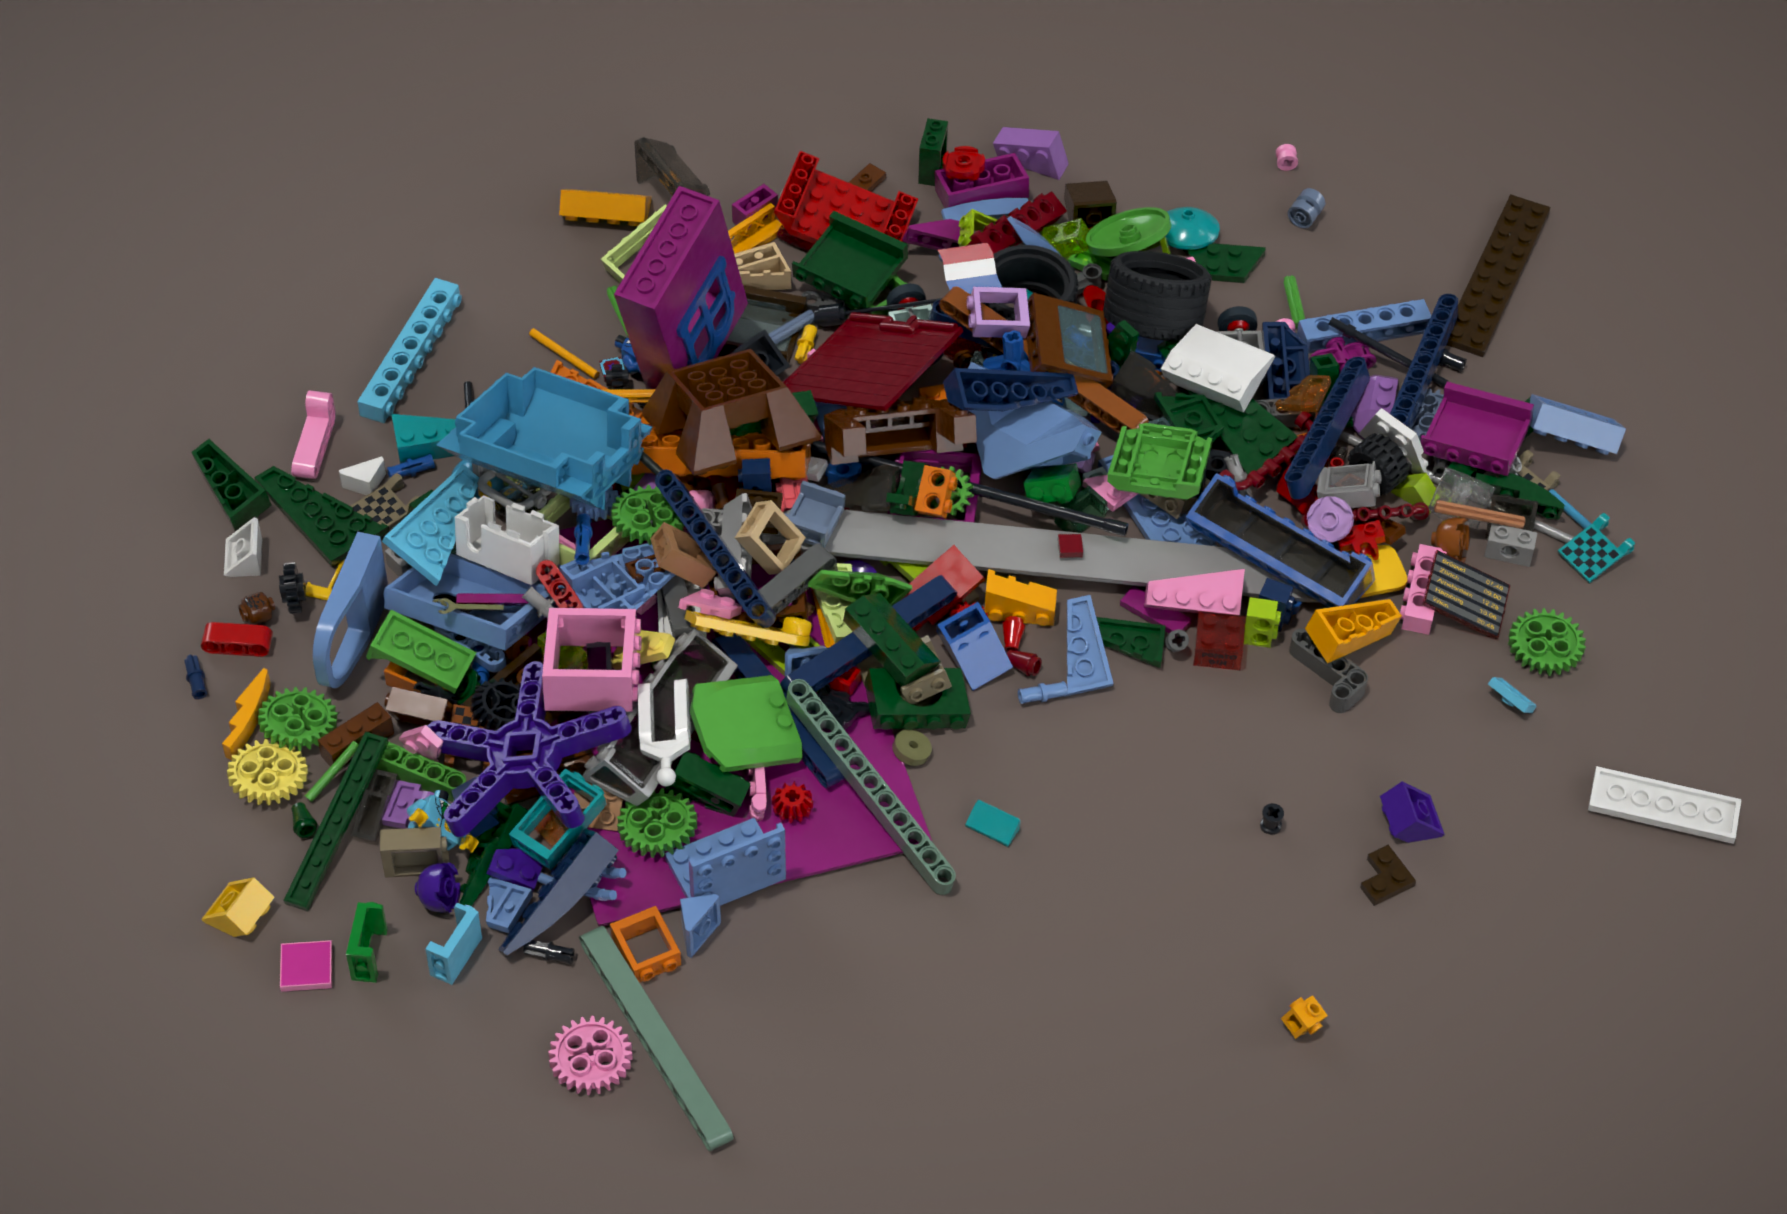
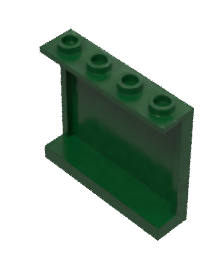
M833 211L829 216V227L801 262H792L793 277L800 282L814 286L817 290L827 292L837 299H842L856 308H870L908 259V246L900 240Z

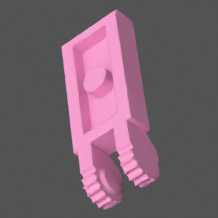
M764 767L747 769V776H751L748 795L752 796L749 815L750 818H755L756 821L764 818V811L767 805Z

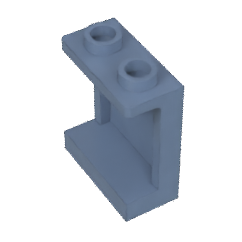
M802 481L800 493L789 514L785 513V515L806 537L803 542L811 545L820 543L825 548L844 511L845 495L814 483Z

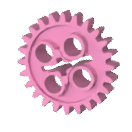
M591 1016L590 1022H586L584 1017H581L580 1024L571 1020V1028L569 1029L563 1025V1034L555 1033L556 1041L550 1042L552 1050H549L548 1053L550 1068H553V1076H558L559 1084L566 1082L567 1090L576 1086L577 1094L583 1088L586 1089L587 1095H590L592 1089H596V1092L600 1094L601 1087L603 1086L610 1091V1083L613 1082L619 1085L618 1076L626 1078L625 1069H631L630 1060H633L631 1042H628V1034H623L621 1026L614 1029V1021L606 1025L604 1017L599 1022H595L594 1016ZM605 1040L603 1043H597L596 1041ZM574 1045L580 1046L576 1049L571 1048ZM610 1062L608 1065H602L601 1063ZM579 1067H584V1068H585V1069L582 1070V1071L576 1070V1069L579 1068Z

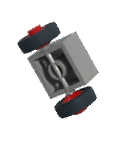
M1236 306L1226 309L1220 314L1218 318V333L1264 351L1261 330L1256 331L1258 321L1252 309ZM1265 376L1263 377V379H1262V381H1261V383H1260V385H1259L1258 387H1260V386L1263 384V382H1264V380H1265Z

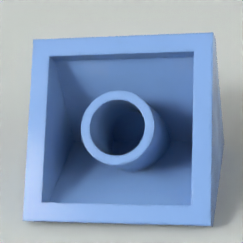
M717 894L680 899L684 941L687 956L690 958L721 923L720 896Z

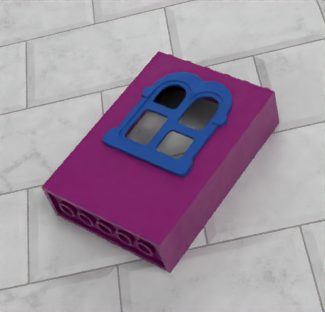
M681 186L677 188L614 293L646 389H656L667 371L717 358L748 305L720 201Z

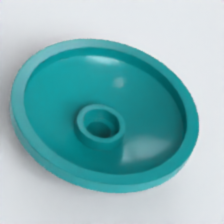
M1178 207L1167 211L1172 224L1170 231L1165 236L1169 246L1179 249H1199L1212 244L1218 238L1220 232L1219 223L1207 211L1195 207Z

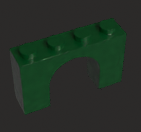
M869 668L864 683L873 729L912 730L929 728L934 730L938 728H966L971 712L962 669L944 668L952 687L937 693V702L935 704L921 707L906 702L899 695L895 679L885 668Z

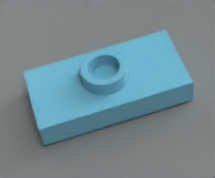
M1492 677L1488 683L1489 686L1503 696L1501 699L1509 706L1513 707L1515 705L1524 713H1533L1537 707L1535 703L1503 678Z

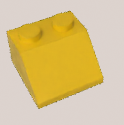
M254 877L229 882L201 920L233 937L247 936L256 928L255 923L259 917L268 912L271 907L269 904L275 897Z

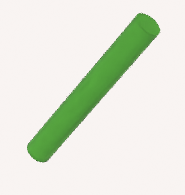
M355 741L347 747L305 795L311 802L315 800L353 757L359 746Z

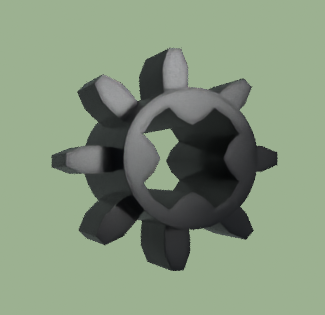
M612 364V370H606L607 387L623 389V386H629L628 369L623 370L622 364Z

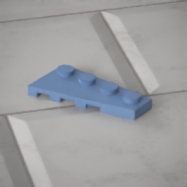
M1091 595L1067 600V696L1113 686L1114 683Z

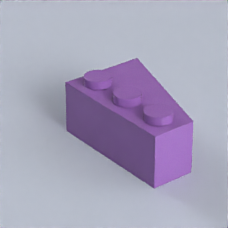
M1003 127L993 142L997 157L1015 153L1023 168L1057 180L1061 178L1069 164L1059 131Z

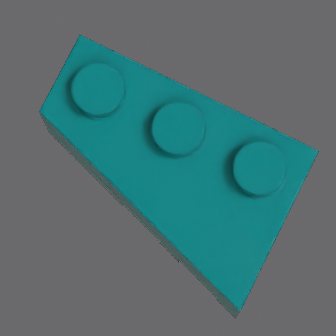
M391 414L400 464L406 462V459L411 458V460L428 454L432 455L433 460L455 456L436 445L456 427L455 419Z

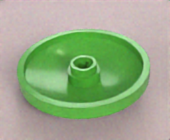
M1154 207L1131 209L1110 216L1096 224L1087 233L1086 243L1088 249L1092 254L1104 257H1113L1125 252L1145 249L1168 234L1172 226L1170 216L1167 211Z

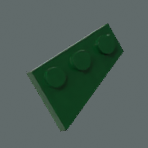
M1096 617L1104 646L1161 668L1166 625Z

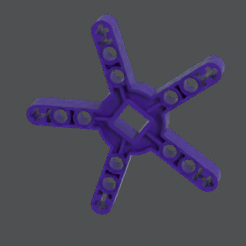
M534 661L527 664L523 670L515 720L503 725L497 731L441 720L431 722L428 727L443 740L442 747L440 748L441 753L490 763L445 810L444 819L451 833L456 837L467 835L513 788L525 789L535 787L564 826L572 829L582 825L585 816L580 804L556 771L563 757L628 736L632 726L625 709L621 706H613L551 727L545 722L546 711L544 708L542 679L543 664ZM533 750V755L516 756V752Z

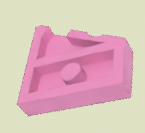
M701 589L680 599L678 607L686 610L689 606H697L701 608L700 613L727 619L740 615L742 611V606L735 603L734 599L719 597L708 589Z
M427 725L405 731L400 736L399 740L404 744V748L412 754L417 753L439 762L437 758L441 753L440 748L442 747L443 740Z

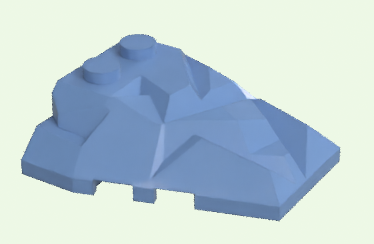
M647 543L623 548L622 554L609 556V552L601 553V558L589 560L585 565L577 564L573 560L559 567L585 608L637 610L675 576V574L667 570L664 573H653L654 568L659 567L657 563L654 567V562H657L656 559H640L655 554L652 543L651 545ZM640 559L636 562L635 569L636 574L639 573L644 576L643 582L637 583L626 572L625 563ZM641 567H649V569H647V570H642V569H640V568H641Z

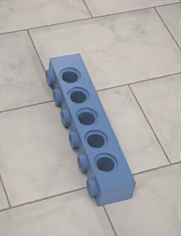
M1424 299L1299 320L1297 335L1307 344L1309 354L1326 349L1328 341L1335 337L1343 338L1345 345L1358 342L1352 337L1349 339L1343 336V332L1328 325L1332 317L1346 325L1351 324L1357 327V331L1378 342L1424 334L1431 314Z

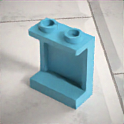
M456 903L454 906L457 927L445 946L443 947L430 941L425 949L430 975L451 985L482 940L478 911L470 905L464 906Z

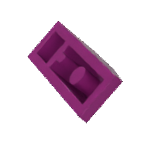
M946 219L909 225L902 238V242L934 250L959 247V221Z

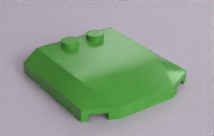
M1143 423L1139 424V428L1127 430V426H1123L1108 471L1107 482L1120 491L1187 500L1199 494L1212 446V438L1208 437L1205 440L1197 436V431L1181 427Z
M769 675L700 683L694 686L689 712L704 753L709 758L713 757L721 765L719 769L722 772L800 762L802 759V742L779 680Z

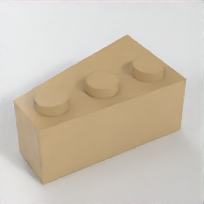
M775 242L735 254L743 286L765 290L791 289V270Z

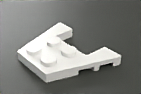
M1381 408L1361 430L1359 435L1367 438L1373 433L1377 435L1380 433L1385 437H1389L1404 452V456L1412 462V473H1427L1432 480L1433 474L1426 469L1429 465L1428 461L1421 456L1424 451L1417 433Z

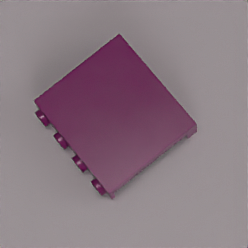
M1446 382L1440 406L1426 436H1421L1423 453L1508 476L1531 424L1534 404Z

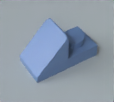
M794 645L790 646L785 653V677L828 648L817 646L801 649Z

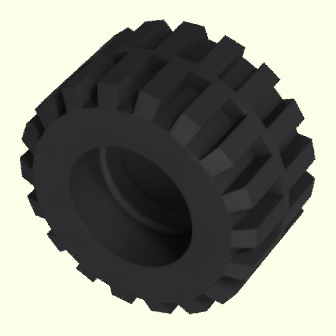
M1373 433L1349 452V465H1370L1375 461L1376 470L1381 471L1380 496L1388 494L1404 481L1409 474V465L1407 464V458L1403 454L1404 452L1395 442L1383 434L1379 433L1377 435Z

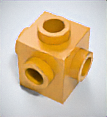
M1312 995L1306 1000L1300 997L1290 1004L1289 1007L1291 1009L1281 1017V1020L1294 1038L1297 1039L1307 1032L1310 1035L1317 1032L1323 1027L1321 1022L1328 1015Z

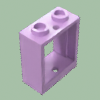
M973 287L971 296H967V309L971 310L968 325L969 328H972L973 337L1002 338L1005 332L1015 330L1019 331L1023 338H1026L1030 327L1026 288ZM980 303H1013L1015 321L982 320Z

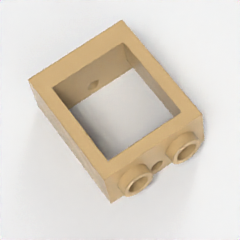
M772 500L756 502L735 536V539L769 575L779 574L789 566L794 556L800 551L801 545L806 538ZM768 521L787 539L777 556L759 539Z

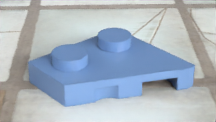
M490 877L488 880L490 890L489 896H487V925L490 928L510 934L533 897V892L529 888Z

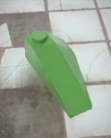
M820 570L808 582V587L852 603L863 595L881 593L890 605L893 606L912 590V585L879 573Z

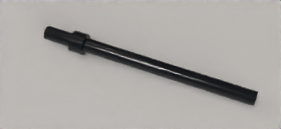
M1334 317L1328 323V325L1343 332V336L1349 339L1352 337L1406 368H1410L1412 360L1357 331V327L1351 324L1346 325ZM1434 373L1431 381L1444 388L1449 380Z

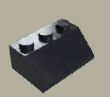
M765 329L729 353L733 354L752 349L776 376L790 367Z

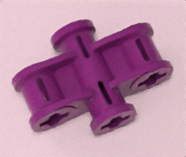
M1341 337L1329 340L1326 344V349L1315 351L1310 356L1332 353L1339 364V374L1345 363L1353 357H1363L1368 369L1377 362L1375 355L1371 354L1369 350L1370 347L1359 341L1345 345V341Z

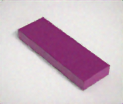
M1132 586L1120 600V606L1151 624L1166 625L1165 632L1167 633L1178 629L1185 631L1191 624L1192 619L1179 611L1144 607L1145 592L1135 586Z
M456 594V604L525 606L528 602L522 598L524 594Z

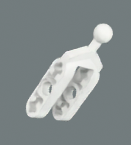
M687 679L674 680L676 740L655 742L652 684H638L640 750L643 755L661 762V769L657 772L656 778L662 786H670L675 782L676 774L671 769V761L690 749V694Z

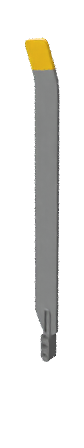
M701 509L719 535H721L722 529L719 526V516L723 515V510ZM791 510L784 511L783 513L789 514ZM851 510L843 511L825 546V549L832 556L931 565L951 546L955 545L977 570L988 571V569H991L995 572L1146 586L1149 581L1245 569L1242 596L1259 597L1267 578L1287 584L1226 547ZM779 531L778 534L761 533L759 539L764 544L770 545L785 543L787 540ZM1058 534H1081L1083 557L1060 558ZM803 542L801 545L803 553L813 545ZM1377 545L1379 551L1378 560H1373L1371 555L1365 554L1372 560L1375 581L1360 598L1399 591L1405 588L1408 576L1393 547ZM1263 551V552L1267 553L1268 555H1270V556H1272V557L1277 553V552ZM1284 553L1279 559L1280 562L1311 580L1330 560L1324 555ZM1335 563L1317 583L1343 598L1358 575ZM1366 579L1362 580V582L1357 587L1353 595L1363 586V584L1367 581ZM1293 588L1292 596L1295 597V601L1318 602L1298 589Z

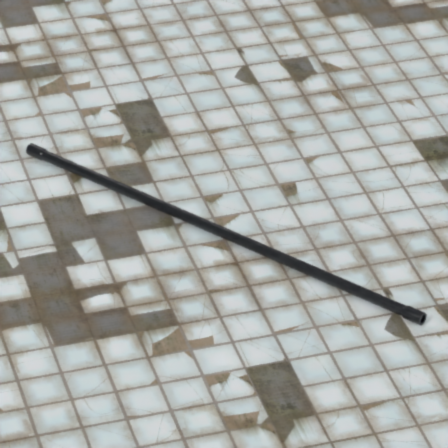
M637 403V404H638L639 406L645 407V405H646L647 403ZM814 441L811 444V451L828 455L824 442ZM876 456L858 457L859 462L857 463L899 475L902 474V463ZM958 480L957 487L963 489L961 482ZM967 482L974 486L969 492L977 496L1096 527L1124 537L1128 531L1129 524L1126 522L1095 516L973 482Z

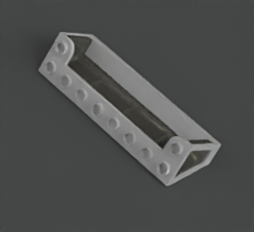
M693 629L688 634L684 632L674 643L669 657L658 660L653 666L655 669L654 673H650L642 682V684H652L655 742L676 740L674 680H688L691 704L693 699L692 691L696 684L726 681L738 666L696 629ZM633 702V712H626L632 726L630 734L624 738L598 746L596 748L598 754L596 756L593 755L584 766L586 771L582 776L586 781L596 784L600 788L638 806L650 797L659 784L656 776L657 772L661 769V762L641 753L638 702ZM690 715L691 734H692V733L694 732V730H695V726H694L692 717H691V715Z

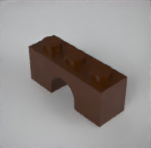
M376 702L318 739L321 757L331 767L353 741L359 745L365 731L384 738L390 737L394 734L392 717Z

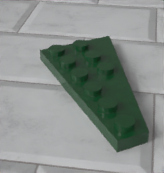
M275 466L254 477L255 481L266 490L268 497L332 567L346 559L357 532L380 536V538L390 532L389 526L386 524H379L373 521L372 517L354 511L353 507L326 493L322 494L316 491L309 484L304 485L297 481L294 476Z

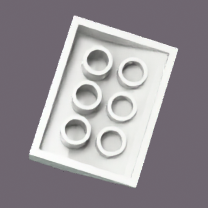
M1196 324L1171 350L1161 371L1165 381L1199 395H1205V397L1244 412L1273 362L1275 355Z

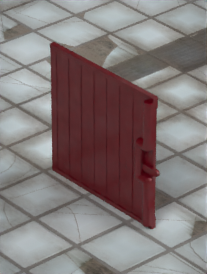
M852 312L850 317L783 383L791 393L811 390L815 402L886 411L963 333V329L958 327L957 323L917 319L916 315L911 316L906 322L894 321L891 316Z

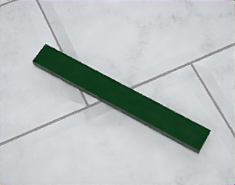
M365 731L283 900L285 904L308 911L389 743L388 738Z

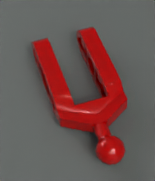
M544 560L538 564L536 574L559 608H585L565 576L552 561ZM546 567L551 569V571L547 575L545 574L544 570ZM563 585L564 589L561 590L558 586ZM569 599L572 603L567 604L565 601Z

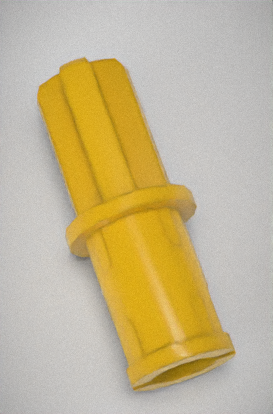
M806 325L801 338L797 341L798 348L794 359L798 361V364H802L807 359V353L814 348L813 342L818 330L813 325Z

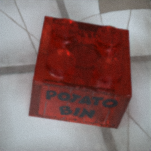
M1199 611L1193 666L1240 671L1246 616Z

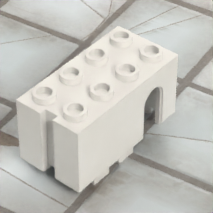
M483 495L479 499L476 497L466 503L467 508L455 516L456 555L530 585L539 580L536 568L540 562L550 560L556 566L560 563L559 525L544 520V514L532 510L529 514L525 512L524 506L513 503L511 506L507 505L506 531H502V526L496 524L495 500ZM546 567L544 570L545 572H549L551 569Z

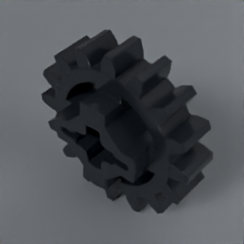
M295 562L284 563V575H279V590L282 603H287L290 614L301 613L302 601H306V585L303 572L298 573Z

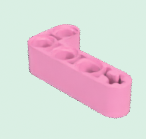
M309 390L305 401L307 418L293 458L291 472L294 477L316 479L334 426L335 406L332 393Z

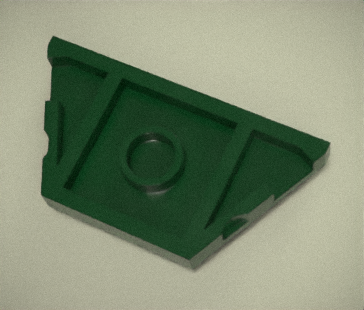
M1212 243L1203 248L1183 249V251L1187 252L1189 257H1194L1198 264L1206 268L1212 277L1211 281L1244 283L1249 277V273L1253 272L1260 258L1265 256L1266 247Z
M1162 392L1154 394V400L1170 426L1193 429L1198 432L1197 436L1205 440L1208 437L1212 438V443L1223 433L1224 426L1205 395L1176 393L1175 397L1162 396Z

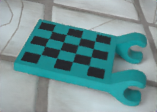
M1602 513L1591 525L1558 550V553L1588 583H1591L1618 560L1634 550L1635 542L1631 538L1626 539L1617 548L1600 531L1609 524L1610 518L1605 513Z

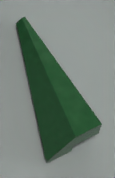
M499 802L497 804L499 812L496 813L499 824L478 835L476 838L479 844L473 853L470 852L465 870L469 876L467 883L461 885L460 891L464 894L459 904L464 906L473 905L491 877L486 873L495 850L509 849L511 847L512 841L509 833L528 812L527 809L519 804L505 805Z

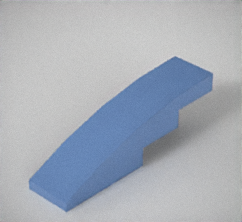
M1000 198L975 201L942 209L941 214L943 220L953 219L960 221L963 215L974 209L998 220L1003 215L1008 217L1007 215L1015 208L1020 210V207L1028 199Z
M1011 216L1007 218L1024 245L1044 247L1061 255L1043 236L1031 227Z

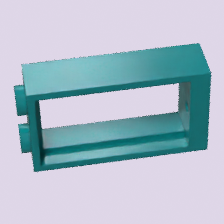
M564 769L559 775L567 787L572 788L592 801L583 811L585 816L583 824L577 828H569L553 848L549 850L529 836L551 810L550 806L541 796L509 833L512 844L549 870L553 869L583 830L587 829L607 805L604 797L605 793L596 784L591 786L585 782L586 780L582 775L577 772L572 773L567 769Z

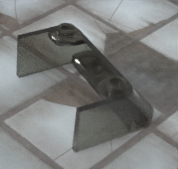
M645 137L635 140L636 177L639 184L657 177L672 196L679 186L710 196L707 185L702 184L677 154L673 145Z

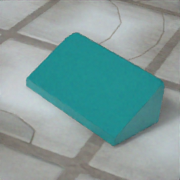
M977 800L965 826L1008 847L1020 829V819L981 800Z

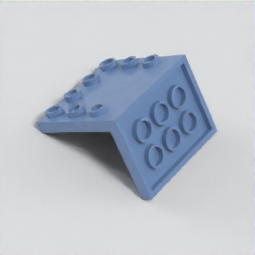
M752 818L682 846L683 849H674V854L665 853V860L686 898L717 894L720 896V906L786 879L785 829L781 822L776 824V829L763 834L756 819Z

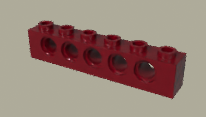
M1051 191L1046 195L1043 193L1039 194L1033 199V202L1027 201L1020 207V210L1015 208L1007 216L1021 221L1039 233L1056 223L1067 210ZM1003 215L995 222V225L990 223L982 230L983 232L978 230L969 237L971 241L966 246L988 243L994 254L1023 242L1008 221V217Z

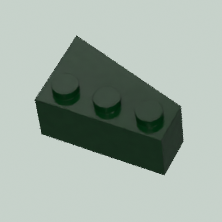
M686 751L673 770L676 774L675 782L670 786H666L664 793L668 794L670 790L674 791V795L682 793L684 799L689 798L690 804L694 800L704 803L706 809L734 817L751 783L739 775L722 772L719 769V765L711 764L701 759L699 755Z

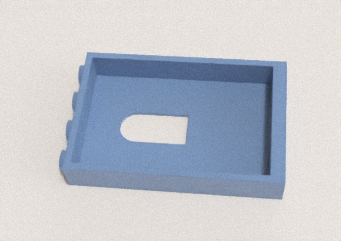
M451 553L437 586L412 567L386 586L383 593L385 609L393 610L399 614L502 650H507L546 617L542 614L538 618V611L530 603L525 606H504V610H472L469 613H465L455 609L447 614H440L438 610L445 611L447 607L440 603L432 602L433 598L439 594H449L456 597L458 593L525 594L531 586L545 599L551 600L553 598L542 584L536 582L533 585L526 584ZM554 601L551 605H553L556 608V603Z

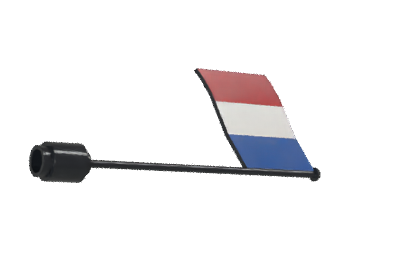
M988 243L937 250L943 260L945 279L949 290L957 286L971 295L973 287L1002 288L997 276L994 254ZM942 298L847 311V308L843 307L842 303L821 305L814 310V318L817 326L842 325L852 312L868 313L933 304L936 300Z

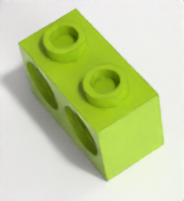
M1250 597L1242 644L1271 647L1272 639H1277L1281 611H1277L1278 601Z

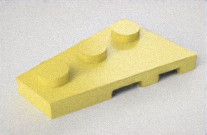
M641 630V633H637V636L642 637L641 651L637 650V653H640V665L667 659L676 639L668 633ZM617 647L612 658V667L615 670L622 669L623 647Z

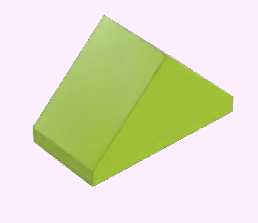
M1427 473L1408 475L1404 481L1391 491V493L1412 505L1418 502L1425 503L1429 507V515L1434 510L1436 501H1442L1440 493Z

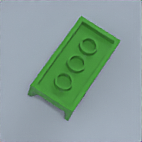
M390 610L372 641L366 658L369 661L370 659H387L455 693L477 652Z

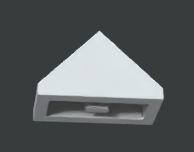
M381 456L339 470L342 487L363 495H368L376 490L386 475L383 457Z

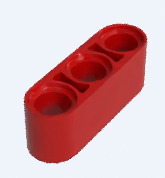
M210 622L205 625L201 648L211 654L264 657L269 654L273 631L263 625Z

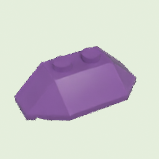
M1377 374L1370 376V381L1351 414L1353 428L1358 434L1381 408L1390 414L1395 402L1398 378Z

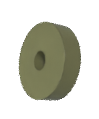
M906 729L897 734L893 741L892 749L895 756L903 763L918 766L928 760L932 746L924 734L916 730Z

